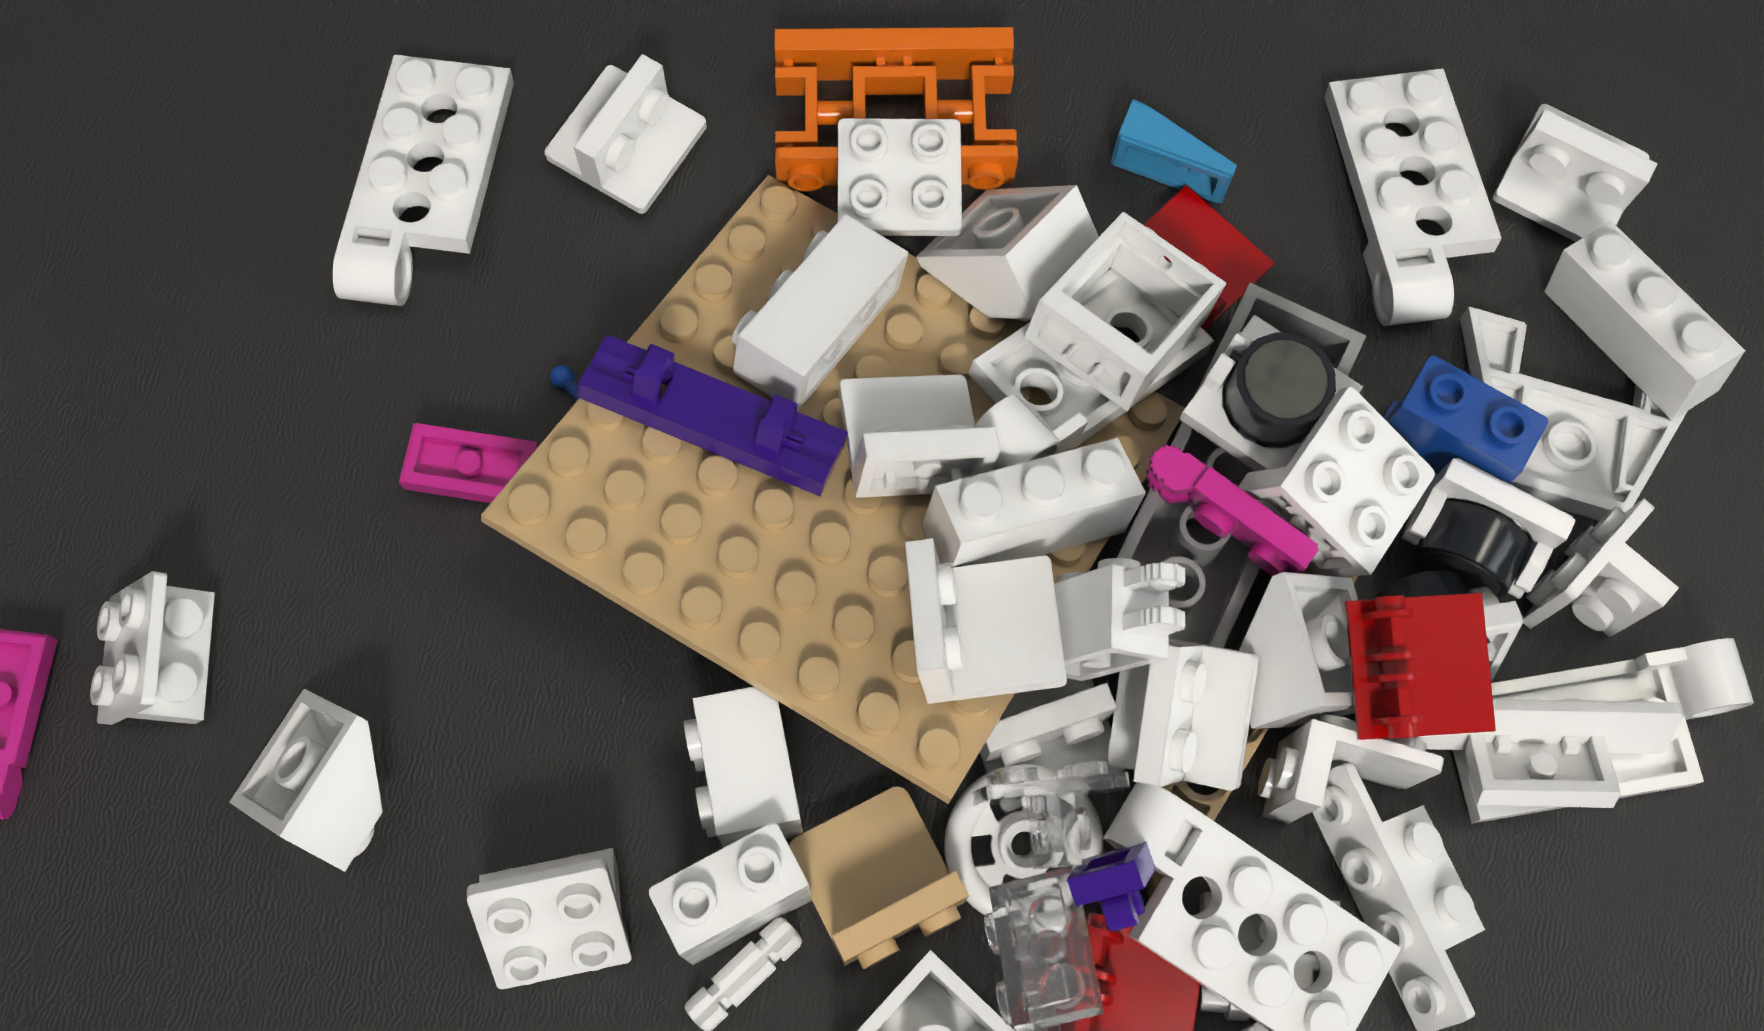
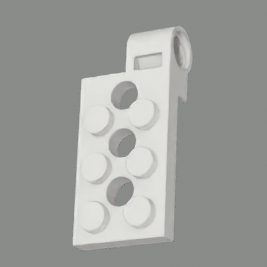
M403 55L393 56L334 256L333 287L339 299L403 306L410 293L413 275V260L410 247L470 254L514 85L511 68ZM440 109H449L456 112L455 115L449 117L443 123H433L427 120L431 113ZM426 157H437L443 160L442 164L429 172H419L413 169L419 160ZM413 206H422L429 209V213L419 221L404 222L399 219L402 212Z
M1444 69L1329 82L1324 98L1369 241L1363 257L1372 283V296L1376 315L1383 326L1446 319L1450 316L1454 303L1453 279L1446 258L1495 252L1502 237ZM1385 124H1403L1411 130L1413 135L1400 137L1394 131L1387 129ZM1406 170L1417 171L1427 178L1429 184L1414 185L1410 180L1403 178L1400 172ZM1422 219L1435 221L1442 226L1445 234L1439 236L1426 234L1420 230L1416 221Z
M1112 268L1079 301L1081 305L1112 327H1127L1133 330L1140 340L1137 344L1149 353L1180 318L1175 312ZM1030 323L974 359L968 373L996 403L973 427H996L1000 445V453L994 465L996 469L1073 450L1126 412L1112 400L1026 340L1024 336ZM1200 327L1133 406L1204 357L1214 340ZM1024 387L1040 388L1049 395L1052 403L1034 405L1023 397L1020 389Z
M1733 638L1716 639L1680 648L1645 653L1632 660L1491 683L1493 699L1498 697H1510L1516 700H1562L1575 698L1582 701L1626 702L1640 699L1649 702L1678 703L1683 718L1663 753H1610L1621 789L1619 798L1688 787L1704 782L1686 720L1721 714L1754 704ZM1453 750L1472 824L1566 808L1477 805L1464 750Z
M1136 782L1103 837L1117 850L1147 841L1156 867L1154 872L1164 875L1145 906V913L1141 914L1138 918L1139 924L1135 925L1128 936L1271 1031H1356L1401 950L1399 946L1162 787ZM1202 876L1209 884L1211 898L1208 906L1202 912L1190 915L1183 906V890L1190 880ZM1259 914L1266 927L1264 941L1257 949L1245 952L1238 939L1240 925L1248 916ZM1314 951L1320 962L1319 976L1311 986L1299 988L1294 979L1295 963L1302 954Z

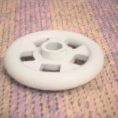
M1015 764L1001 767L988 772L972 783L963 792L952 809L944 839V852L949 874L954 871L958 873L969 895L966 901L977 911L993 920L1019 926L1049 922L1072 910L1076 905L1067 882L1068 876L1081 859L1103 854L1104 849L1101 822L1093 803L1086 793L1064 774L1048 767L1033 764ZM1016 792L1022 805V810L1011 812L997 821L989 804L1000 796ZM1051 798L1059 803L1071 818L1057 832H1055L1048 820L1038 814V811ZM1020 832H1030L1034 837V847L1026 855L1015 854L1011 847L1014 836ZM990 834V849L994 862L975 866L971 852V838ZM1058 848H1063L1076 856L1069 874L1062 882L1046 874V870L1055 860ZM1006 873L1015 878L1032 879L1028 898H1013L1001 894L1003 877Z

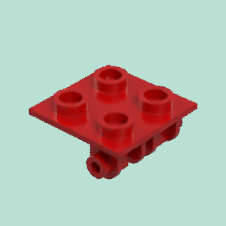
M1187 185L1144 224L1145 227L1153 230L1159 237L1194 261L1205 266L1210 272L1226 282L1211 313L1201 326L1204 331L1244 295L1250 282L1255 284L1275 264ZM1164 256L1165 260L1171 263L1170 259Z
M1482 593L1421 597L1397 595L1376 597L1370 600L1345 601L1357 740L1496 731Z
M1072 913L1052 1031H1194L1201 984L1130 938L1128 935L1134 926L1111 932L1104 915L1089 913V916Z

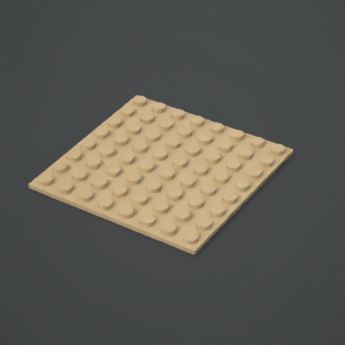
M768 175L627 343L647 351L650 344L673 352L675 362L771 401L772 397L733 373L736 345L732 343L733 333L747 312L754 310L758 313L768 302L770 291L778 277L785 270L789 269L794 272L801 265L805 252L816 234L821 230L828 233L838 223V214ZM908 253L897 293L797 412L845 431L838 392L840 382L843 379L961 374L965 376L976 424L996 403L968 374L973 360L1030 323V321H1019L1010 318H988L924 270L917 258ZM662 383L660 387L658 399L659 401L661 400L664 392L668 387L667 385H664ZM1024 387L1020 389L1023 397L1034 405L1052 403L1049 395L1040 388ZM1154 391L1074 449L1119 438L1142 484L1146 478V469L1149 468V459L1152 458L1153 451L1156 452L1159 446L1162 448L1166 445L1178 425L1179 418L1185 408ZM579 398L481 514V522L947 804L951 801L1015 693L932 704L927 703L916 666L905 542L927 539L922 523L932 494L855 498L847 442L820 497ZM1109 537L1045 554L1051 559L1054 583H1057V576L1060 574L1089 572Z

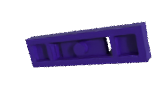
M608 334L604 337L593 360L578 382V398L820 497L844 449L848 434L844 430L797 412L798 404L776 394H773L770 401L675 362L673 352L650 344L647 351ZM662 383L664 385H667L668 387L664 392L661 400L659 401L658 399Z

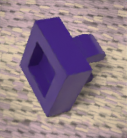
M1146 841L1132 847L1121 848L1081 859L1068 876L1067 882L1076 907L1101 900L1104 918L1109 930L1112 932L1139 924L1137 915L1145 913L1144 902L1139 890L1146 887L1156 867Z

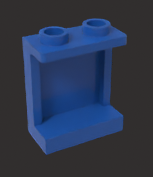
M1430 356L1425 361L1408 392L1399 403L1393 400L1382 415L1401 437L1433 468L1435 476L1453 458H1459L1508 484L1522 473L1548 425L1546 416L1437 356Z

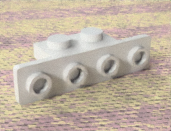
M1498 697L1493 699L1496 731L1430 735L1414 738L1427 744L1426 749L1464 750L1477 805L1614 808L1621 794V789L1610 753H1663L1667 749L1683 715L1679 704L1676 702H1649L1640 699L1627 702L1582 701L1575 698L1562 700H1516L1510 697Z
M1347 762L1331 769L1322 807L1312 811L1365 924L1401 948L1389 970V974L1416 1030L1437 1031L1474 1017L1475 1011L1445 950L1484 931L1485 928L1474 908L1472 898L1465 890L1443 846L1442 838L1433 826L1424 805L1382 822L1355 765Z

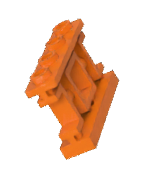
M1013 27L775 29L776 96H805V131H775L777 181L799 191H814L823 186H838V147H818V125H838L839 120L843 118L866 119L865 95H923L924 119H956L960 124H971L972 145H961V185H970L976 189L989 190L998 188L1003 184H1012L1015 180L1018 164L1016 129H986L985 94H1011L1014 79V65H1012L1014 52ZM970 79V99L937 100V80ZM853 80V100L818 101L817 81Z

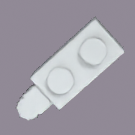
M1109 558L1099 561L1098 569L1087 573L1071 572L1058 575L1057 583H1054L1067 678L1085 681L1167 660L1169 634L1184 630L1185 611L1169 606V591L1174 590L1176 587L1180 588L1185 584V567L1177 563L1162 562L1140 566V562L1133 559Z

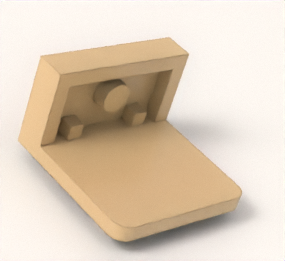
M892 787L793 838L789 844L809 883L814 906L844 966L858 959L863 970L900 951L895 939L920 927L924 937H927L961 918L956 907L965 903L969 897L958 873L954 871L949 874L948 868L909 793L902 787Z

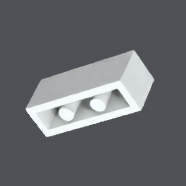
M847 214L840 219L829 233L824 230L818 232L809 244L801 265L794 272L789 269L785 270L774 283L768 297V302L758 313L750 310L737 325L732 336V343L736 345L733 373L770 397L776 394L798 404V411L897 293L909 252Z
M1612 221L1563 250L1545 289V293L1671 420H1674L1718 392L1746 351Z
M1119 438L935 485L922 528L927 539L933 538L940 564L952 562L953 567L1035 557L1124 533L1146 492Z

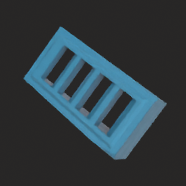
M1135 99L1132 100L1119 131L1110 162L1113 166L1179 190L1187 185L1201 198L1217 204L1222 203L1237 167L1235 163L1168 118Z

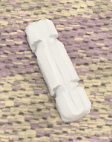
M777 917L759 933L762 938L756 944L750 941L711 978L714 984L709 989L702 987L686 1002L684 1008L687 1014L700 1029L712 1031L729 1015L726 1010L732 1004L735 1007L741 1004L776 970L774 964L780 958L786 961L801 946L802 939L799 933L786 919Z

